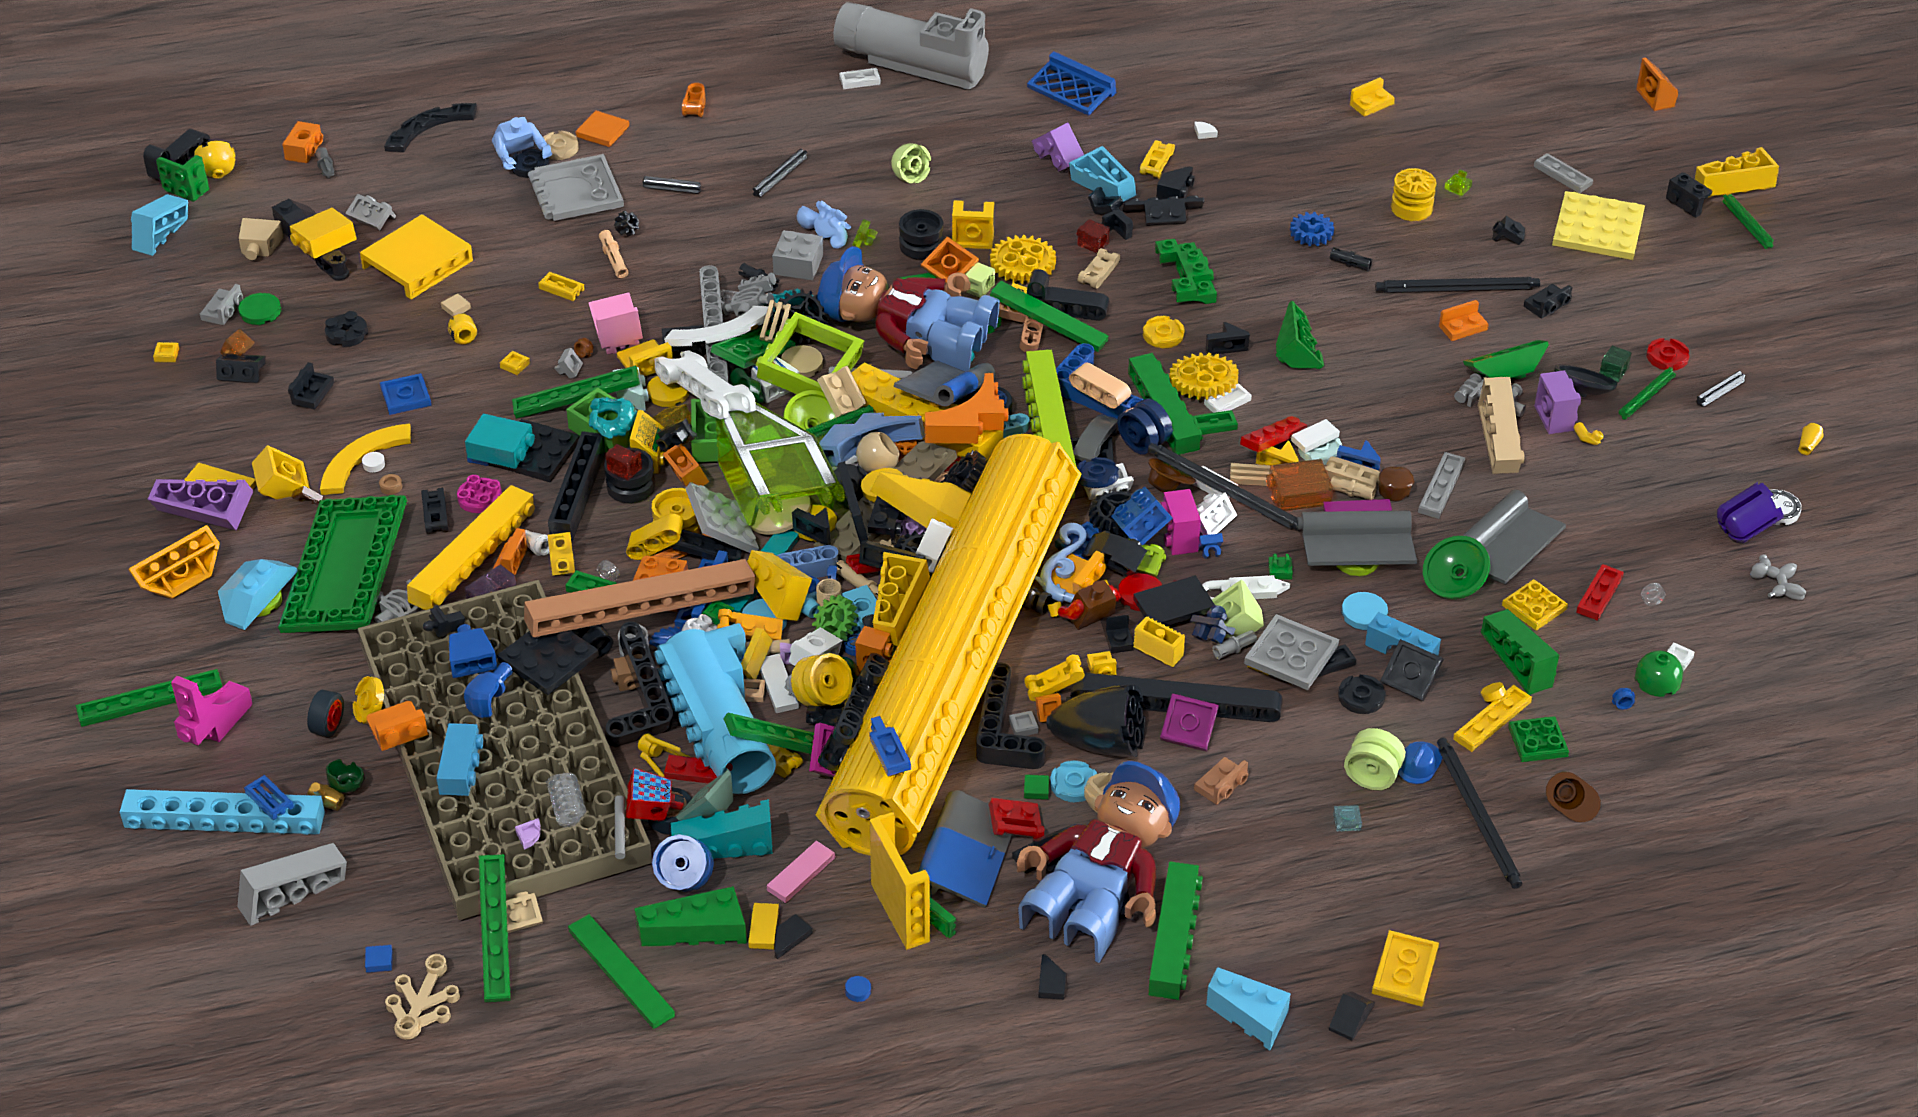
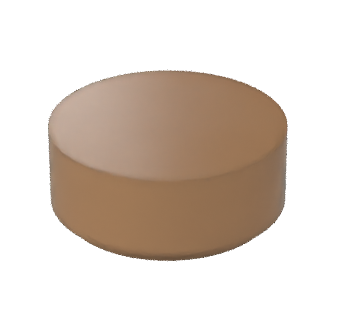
M388 474L379 481L380 490L386 495L397 494L402 489V481L398 475Z

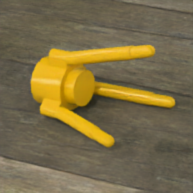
M649 733L643 735L638 742V749L642 751L640 757L647 761L656 774L665 777L651 757H658L663 750L674 755L690 757L680 752V747L657 739Z

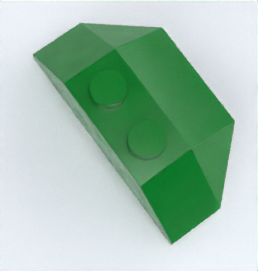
M1535 340L1464 360L1463 363L1482 378L1510 377L1520 379L1526 377V373L1535 370L1549 344L1548 341Z

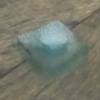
M1358 805L1334 806L1333 814L1336 831L1361 830L1362 822Z

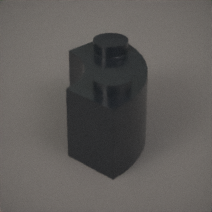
M1104 530L1102 533L1093 534L1081 556L1089 561L1095 551L1104 554V562L1107 569L1114 570L1127 577L1136 572L1147 550L1136 539L1128 540Z

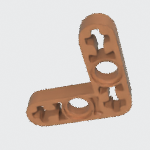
M1000 302L998 317L1024 323L1019 344L1020 349L1024 352L1037 351L1043 324L1021 312L1011 311V307ZM1028 327L1036 328L1037 331H1031ZM1028 338L1032 339V343H1028Z

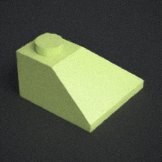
M1238 581L1212 599L1215 605L1222 606L1226 611L1227 619L1224 621V624L1236 629L1233 635L1226 634L1225 638L1230 636L1237 637L1250 630L1256 632L1264 626L1262 609L1244 581Z

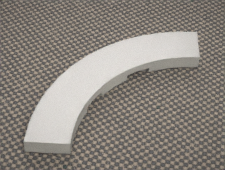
M753 306L743 315L715 326L689 330L672 329L666 336L665 343L668 342L670 346H692V342L705 341L706 344L742 335L751 331L752 326L764 323L768 306Z

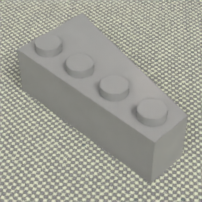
M334 843L242 869L240 871L237 907L249 925L252 926L259 922V917L266 914L272 916L280 912V907L290 902L295 905L303 901L302 899L312 891L314 894H317L344 881L347 861Z

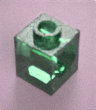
M1612 345L1602 359L1599 373L1619 383L1629 369L1632 352Z

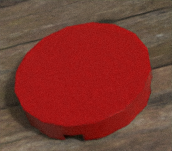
M1659 338L1648 345L1646 356L1653 366L1662 370L1672 367L1673 371L1684 368L1688 364L1689 349L1685 344L1676 339L1670 338V341L1665 338Z
M1136 573L1122 579L1119 584L1120 601L1123 605L1130 606V609L1140 611L1133 600V594L1161 586L1162 583L1154 576Z

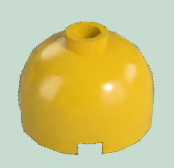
M211 141L207 142L208 146L203 148L200 145L195 150L194 156L198 155L203 158L206 176L219 179L233 170L235 166L234 148L230 147L229 143Z

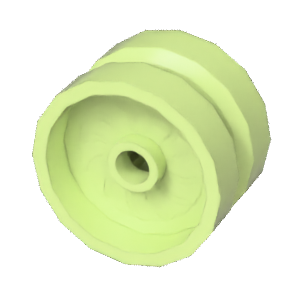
M1368 728L1356 735L1352 747L1345 758L1344 768L1347 775L1360 786L1371 790H1383L1389 788L1394 783L1398 770L1405 759L1406 752L1403 744L1391 733L1381 729Z

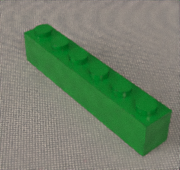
M1153 353L1129 358L1128 375L1142 399L1150 398L1157 401L1169 415L1173 432L1167 442L1172 451L1181 455L1200 450V441L1203 438L1202 432L1194 424L1193 416L1187 412L1184 401L1180 400L1176 387L1171 385L1169 375L1164 373L1161 362L1157 361Z
M1169 861L1149 979L1148 996L1179 1000L1180 990H1186L1187 975L1183 974V971L1189 970L1191 955L1186 954L1187 949L1192 950L1194 935L1189 933L1190 930H1195L1197 915H1193V910L1198 911L1200 895H1196V891H1201L1203 876H1198L1199 865Z

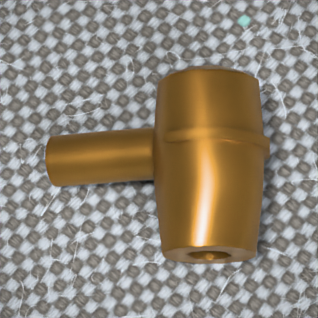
M318 782L312 783L307 791V795L322 796L324 807L336 811L341 808L345 798L343 794L329 787V785H323Z

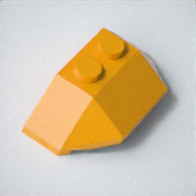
M208 525L128 570L141 589L173 599L212 576L220 543Z

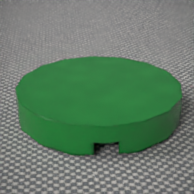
M256 293L245 297L240 302L238 309L244 322L252 325L265 324V321H274L280 315L281 305L275 295Z

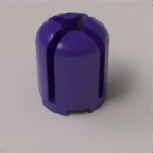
M1758 482L1726 501L1717 509V519L1721 529L1725 534L1728 533V537L1737 543L1748 541L1783 519L1784 514L1781 507L1776 509V505L1771 498L1773 493L1763 483L1758 484Z

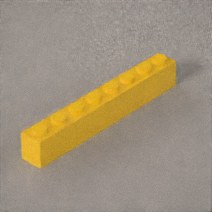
M510 485L407 585L408 603L424 610L431 609L435 605H441L444 599L451 592H454L457 586L464 579H467L476 567H479L490 554H493L496 548L503 541H506L509 535L516 528H519L527 517L533 514L535 509L534 494Z

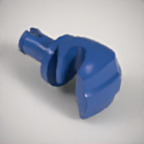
M502 662L493 673H481L467 685L464 691V700L467 709L474 716L484 718L492 715L491 699L492 697H499L504 693V681L513 673L512 667Z

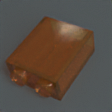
M1322 459L1270 465L1269 475H1266L1267 487L1272 489V500L1274 504L1277 503L1278 508L1284 511L1322 507L1323 502H1332L1333 488Z

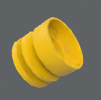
M1417 168L1405 169L1396 174L1391 201L1392 212L1397 217L1408 221H1420L1428 218L1433 211L1437 184L1435 177L1431 173Z

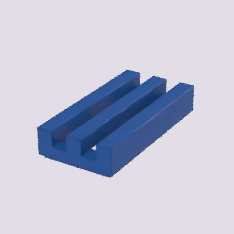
M265 775L244 787L245 793L272 820L277 819V814L279 813L281 815L285 814V809L291 810L294 808L293 802ZM263 784L267 789H269L282 802V804H279L260 785Z

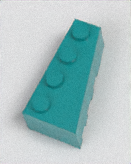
M769 799L760 801V805L750 807L749 804L739 806L738 811L725 813L722 810L715 812L709 818L698 816L671 823V836L680 834L700 840L706 844L712 853L713 859L773 854Z

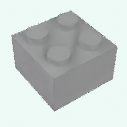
M783 230L772 255L773 274L813 280L823 257V236Z

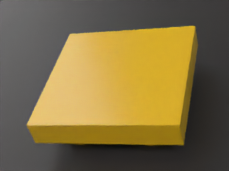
M1534 579L1502 602L1504 608L1510 610L1515 616L1536 631L1566 611L1568 607L1565 601Z

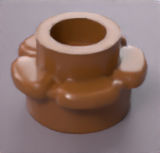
M580 338L574 344L575 353L581 358L585 356L589 358L593 352L592 342L587 338Z

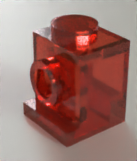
M616 444L606 453L607 470L629 480L642 469L641 452L638 450L632 452Z

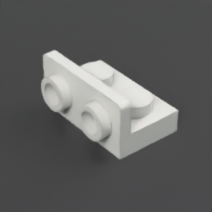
M1212 492L1203 498L1204 501L1201 504L1196 505L1201 518L1200 531L1202 535L1217 534L1237 516L1226 493L1215 494V492Z

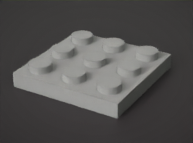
M691 482L685 489L703 534L751 553V550L757 551L759 549L756 537L749 525L750 522L744 512V506L739 501L726 498L721 493L712 492L702 485L698 486Z
M1276 614L1246 655L1244 664L1308 690L1337 649L1339 639Z

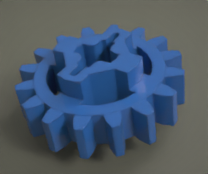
M1305 212L1304 216L1298 214V218L1293 217V221L1290 224V235L1294 236L1295 241L1301 240L1300 244L1307 243L1308 246L1312 244L1319 246V243L1326 244L1327 240L1331 241L1334 235V223L1330 222L1329 217L1323 218L1324 214L1318 216L1316 212L1310 215L1308 212Z

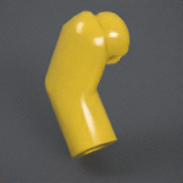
M1582 422L1576 423L1573 427L1579 439L1585 443L1598 445L1604 437L1601 431L1594 430L1593 433H1589Z

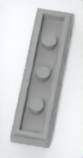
M1444 452L1419 505L1418 513L1440 518L1465 464V457Z

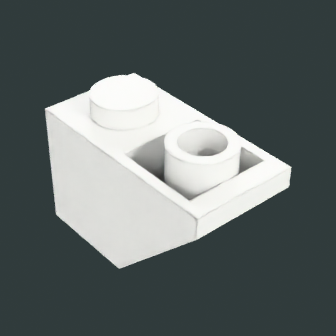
M933 518L916 551L917 554L925 556L930 573L934 572L953 529Z

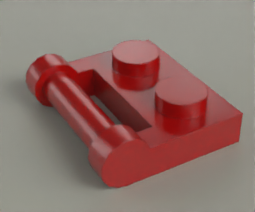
M991 798L989 809L994 835L1002 836L1005 833L1031 836L1033 839L1044 836L1045 829L1041 824L1038 803Z

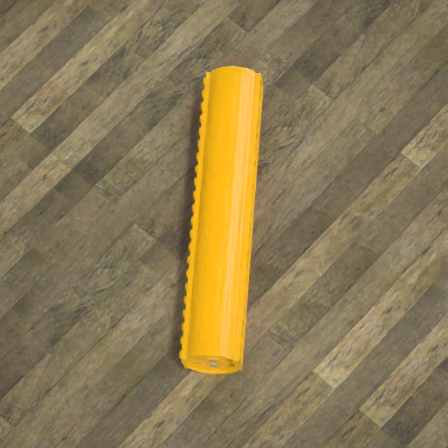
M1015 434L999 441L993 449L892 656L886 672L877 687L862 719L859 731L852 744H850L816 813L817 818L842 848L851 847L852 850L870 856V819L891 812L895 814V848L899 855L906 853L912 847L1080 479V471L1059 442L1050 443L1045 438L1031 434ZM880 716L886 728L894 727L911 762V770L887 776L870 741L869 732H872L871 718Z

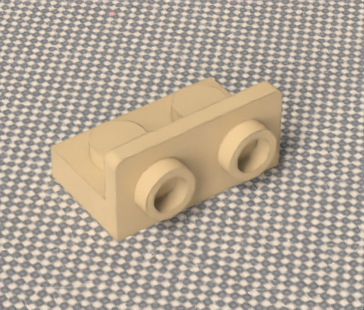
M847 366L842 367L837 372L823 375L817 379L836 418L855 411L866 404Z
M521 892L515 894L513 899L506 900L508 933L543 923L535 893Z

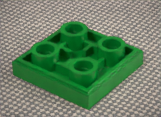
M1555 716L1509 721L1508 728L1521 762L1568 757L1569 750Z

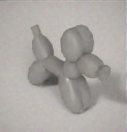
M1766 555L1759 557V563L1752 567L1751 577L1761 579L1767 574L1769 577L1776 578L1778 585L1773 588L1772 592L1768 593V597H1778L1785 594L1794 600H1803L1805 598L1806 591L1803 587L1787 582V579L1794 576L1797 564L1788 563L1779 569L1771 566V562Z

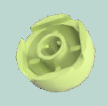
M913 143L904 144L896 149L892 156L891 165L894 174L904 182L920 183L930 172V167L928 166L931 156L924 146Z

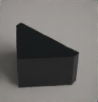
M1352 991L1343 993L1329 1031L1353 1041L1373 1009L1375 1002Z

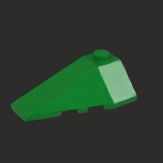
M1290 301L1279 332L1276 342V356L1280 362L1286 363L1291 368L1321 369L1324 366L1321 351H1316L1315 349L1317 341L1310 333L1312 328L1308 318L1293 301Z

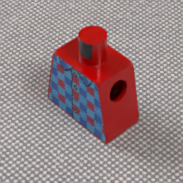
M633 768L627 785L626 818L663 821L667 816L669 808L682 810L684 796L671 793L672 781L670 779Z

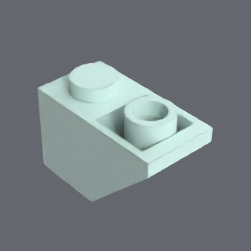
M637 367L640 385L616 391L617 399L629 400L636 409L646 411L645 402L649 401L648 391L643 389L646 387L645 377L640 375L639 368Z

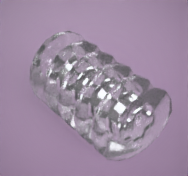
M572 773L553 775L546 781L556 816V822L563 827H572L586 813L578 778Z

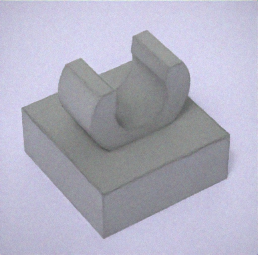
M572 348L564 350L561 358L558 360V366H555V370L558 374L565 373L570 379L577 376L583 362Z

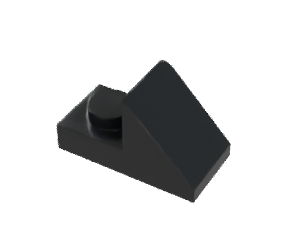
M1223 322L1222 332L1207 334L1206 353L1216 355L1248 351L1250 334L1230 323Z
M826 507L815 516L799 508L792 512L793 530L822 544H831Z
M1129 615L1101 618V624L1111 654L1134 651V644L1129 631Z

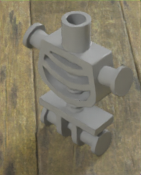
M769 273L768 276L762 274L758 278L754 276L750 280L742 279L741 284L738 285L739 292L733 295L731 303L722 304L724 314L729 315V312L734 311L736 316L739 317L753 306H764L765 303L769 305L770 300H774L773 294L769 291L773 290L772 285L776 283L775 275Z
M1476 373L1471 374L1470 378L1459 388V391L1454 394L1456 401L1464 403L1468 398L1467 406L1471 407L1480 397L1484 379L1482 380ZM1515 383L1512 385L1516 416L1522 417L1526 406L1518 403L1517 398L1523 393V390L1519 384Z
M410 579L407 580V581H406L407 585H408L412 580H410ZM393 590L386 596L380 591L376 605L380 604L381 613L374 619L376 623L420 612V607L408 603L407 591Z

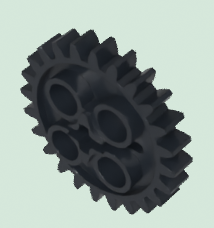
M972 450L970 453L967 452L965 457L962 456L960 461H956L949 469L948 474L944 475V480L940 483H952L970 493L985 468L986 458L977 450Z

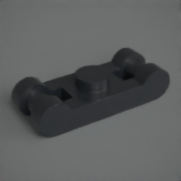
M437 488L436 491L421 490L426 534L441 529L442 532L449 531L444 488Z

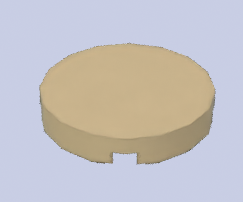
M559 131V134L551 132L543 136L547 145L549 144L551 147L552 155L549 159H568L574 156L579 149L577 137L570 132Z
M793 346L787 349L781 357L783 361L796 368L800 375L808 378L814 376L818 370L819 372L822 370V354L811 346Z

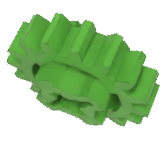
M831 595L830 601L824 599V605L822 607L817 606L819 613L813 614V617L817 619L812 623V626L816 627L815 630L821 627L846 642V635H853L851 628L857 626V623L854 622V619L859 617L858 614L854 613L857 606L853 605V601L846 597Z

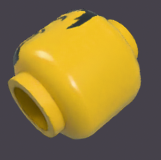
M457 314L448 322V331L455 343L461 345L468 344L475 339L477 328L469 315Z

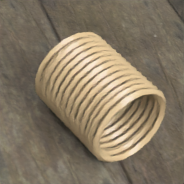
M824 579L816 586L817 602L821 607L824 605V599L830 601L831 595L835 597L838 595L842 596L841 584L837 580Z

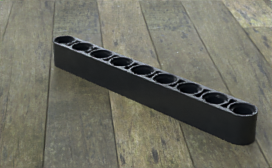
M1084 673L1085 676L1082 680L1072 684L1070 697H1076L1100 688L1137 685L1143 696V701L1140 702L1142 710L1167 712L1173 693L1219 705L1216 715L1219 718L1261 722L1278 721L1281 717L1282 709L1281 694L1272 690Z

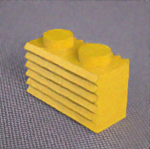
M1145 617L1135 628L1133 647L1144 654L1150 655L1172 667L1183 657L1184 634L1181 635L1180 632L1173 631V628L1169 629V626L1165 627V624L1161 625V622L1157 623V620L1154 621L1153 618L1150 619L1149 617Z

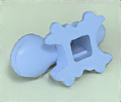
M817 201L816 203L819 213L806 206L799 208L797 221L803 228L809 230L815 228L818 236L831 238L830 243L833 248L839 249L846 244L848 236L846 229H850L851 226L844 221L847 216L840 210L831 208L823 201Z

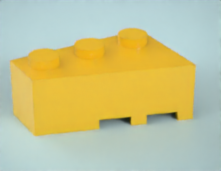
M751 550L747 563L755 575V588L776 618L798 621L812 578L773 553Z

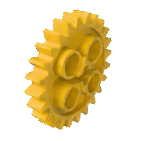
M1015 235L1014 239L1007 237V241L1000 240V244H995V248L991 249V268L995 269L998 277L1005 276V281L1012 279V282L1015 283L1017 280H1020V283L1023 284L1026 280L1029 282L1031 272L1036 269L1044 270L1048 275H1051L1052 270H1055L1056 251L1053 250L1052 245L1048 246L1047 241L1041 243V238L1034 240V236L1026 238L1025 235L1022 238Z
M1200 352L1199 356L1191 354L1190 358L1183 356V360L1177 359V364L1173 363L1172 368H1170L1169 378L1171 385L1176 387L1177 392L1181 391L1182 396L1188 394L1189 398L1197 396V400L1201 396L1205 397L1206 400H1208L1209 396L1216 399L1218 394L1225 396V392L1231 393V388H1236V384H1238V369L1236 364H1232V360L1226 361V357L1219 358V354L1211 356V353L1204 356Z

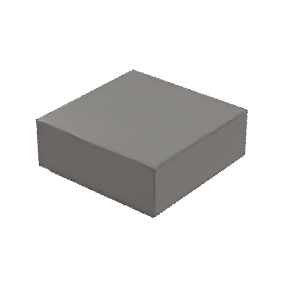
M1032 711L1009 715V722L1014 735L1027 736L1038 733V725Z

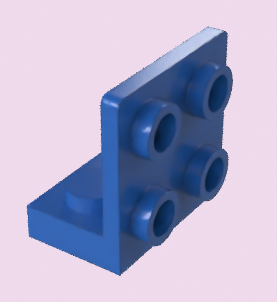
M1146 487L1136 490L1132 494L1131 499L1125 504L1119 505L1111 516L1130 539H1136L1142 545L1173 519Z

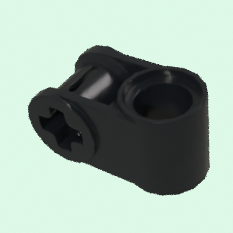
M338 249L315 258L317 266L332 279L339 281L348 278L349 270L345 265L347 261L346 256Z

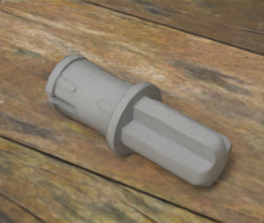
M1253 630L1237 637L1230 636L1222 644L1212 647L1213 654L1220 660L1232 653H1240L1241 648L1256 642L1257 636Z

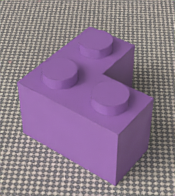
M1069 123L1032 140L1034 150L1039 157L1042 158L1050 154L1052 163L1058 172L1069 167L1070 162L1084 155Z

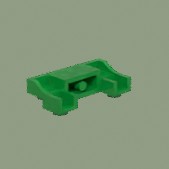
M1176 239L1155 241V253H1160V264L1176 261V270L1180 278L1172 279L1171 286L1172 292L1176 291V302L1200 301L1205 304L1216 303L1217 292L1212 283L1214 273L1212 269H1209L1208 259L1203 255L1201 249H1197L1194 242L1177 244Z

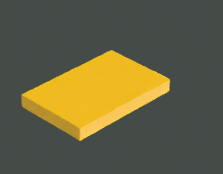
M198 463L184 479L185 481L205 480L209 482H217V480H227V482L245 480L252 490L257 485L254 478Z
M1389 930L1373 984L1372 994L1422 1007L1439 943Z

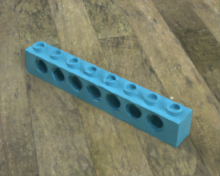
M126 789L120 815L124 828L320 834L325 809L322 796L286 795L293 802L294 808L291 810L285 809V814L281 815L279 813L277 814V819L272 820L246 793ZM270 794L279 804H282L274 794Z

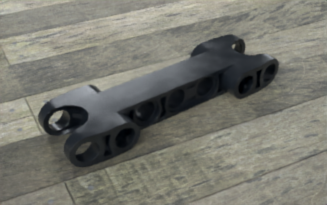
M871 653L854 682L852 690L818 758L819 764L825 769L836 771L850 744L855 739L862 724V719L889 665L885 657Z

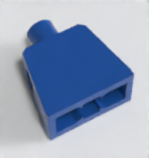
M463 624L458 627V633H453L449 636V660L453 678L497 669L495 650L483 629H471L470 625Z

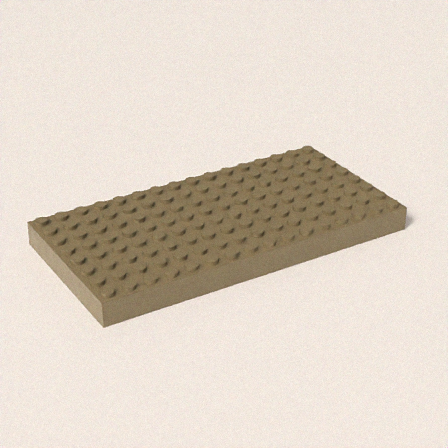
M539 580L439 607L444 615L461 611L465 617V624L470 625L471 629L481 628L484 630L495 650L498 668L500 663L498 662L497 655L529 631L524 621L525 602L546 598ZM430 609L358 628L361 648L371 676L379 678L383 684V709L411 701L415 709H422L425 715L428 735L398 745L397 749L458 920L481 914L479 856L504 854L506 900L513 899L515 894L521 892L535 893L536 897L652 863L650 842L640 819L626 818L627 788L578 673L552 693L546 695L513 672L504 681V693L499 697H492L491 699L492 715L480 718L474 716L467 709L464 691L476 676L484 672L457 678L452 677L449 660V636L458 632L454 631L447 633L445 637H438L434 630L431 632L425 631L423 629L424 622L427 620L431 621L429 618L431 614ZM496 669L490 670V671H485V672H492V673H493ZM448 723L478 724L479 734L483 735V747L478 749L479 766L474 768L476 781L475 785L470 788L469 796L439 795L437 774ZM619 795L625 798V858L623 859L615 857V797ZM539 819L540 836L531 847L524 850L516 834L515 826Z

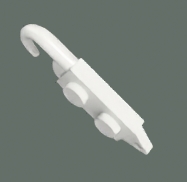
M1274 575L1229 578V580H1211L1202 584L1206 591L1221 589L1224 592L1242 580L1255 599L1277 598L1278 594L1290 589V583L1275 579Z

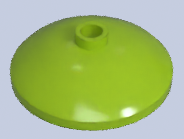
M816 390L803 391L792 397L783 413V420L803 431L809 429V424L816 426L836 418L824 393ZM784 427L789 437H795L793 431ZM823 435L820 438H815L817 445L823 439ZM796 443L797 446L808 451L804 443L803 445H799Z

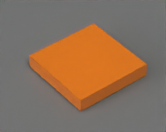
M595 110L576 130V137L610 147L629 127V120Z

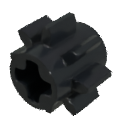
M625 210L620 212L618 217L614 218L615 229L621 236L626 234L629 237L635 234L634 231L639 229V220L633 212L627 214Z

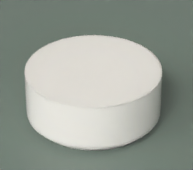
M379 452L367 453L362 458L363 468L368 472H378L385 467L384 456Z

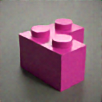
M1191 490L1164 492L1163 502H1160V504L1173 517L1166 524L1167 533L1164 534L1165 546L1170 548L1172 555L1198 552L1201 518Z

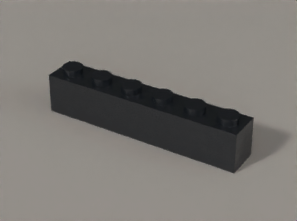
M581 432L548 519L549 534L570 532L571 543L574 540L605 455L604 436L601 433Z

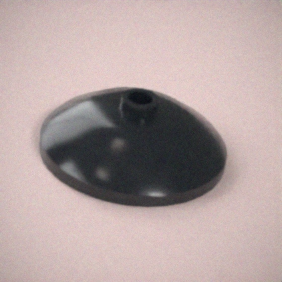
M1555 365L1554 372L1565 370L1569 379H1572L1573 387L1576 393L1580 394V397H1586L1587 394L1601 395L1617 388L1618 383L1614 379L1601 373L1572 365Z

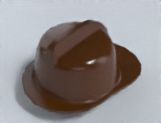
M1151 458L1148 460V464L1151 467L1148 481L1163 493L1175 491L1181 483H1196L1192 476L1177 470L1160 459Z
M1560 772L1549 780L1546 786L1547 800L1566 817L1575 822H1587L1598 814L1601 804L1599 794L1580 777L1571 772Z

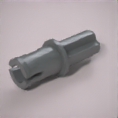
M321 147L315 151L318 159L317 165L321 169L323 176L329 179L335 174L333 160L329 157L328 150Z

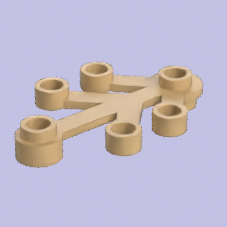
M433 954L426 959L425 965L428 974L418 995L415 993L408 975H399L395 979L396 989L399 992H403L411 1006L408 1014L403 1010L401 998L398 995H390L385 1000L387 1010L392 1012L397 1019L394 1029L396 1035L401 1039L407 1040L416 1037L420 1033L421 1027L435 1021L446 1023L450 1020V1010L445 1005H440L433 1012L420 1016L423 1010L444 1001L454 1003L460 998L459 988L455 985H449L443 991L429 996L437 978L443 976L447 971L446 959L441 954Z

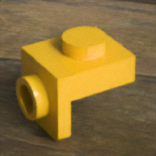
M1110 651L1087 654L1090 673L1116 676L1117 662L1116 659H1112Z

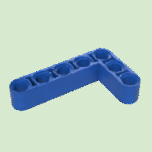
M1079 344L1056 368L1062 397L1107 416L1118 419L1122 412L1143 400L1131 394L1117 408L1112 409L1072 386L1069 381L1071 373L1084 363L1088 362L1094 365V348L1090 344Z

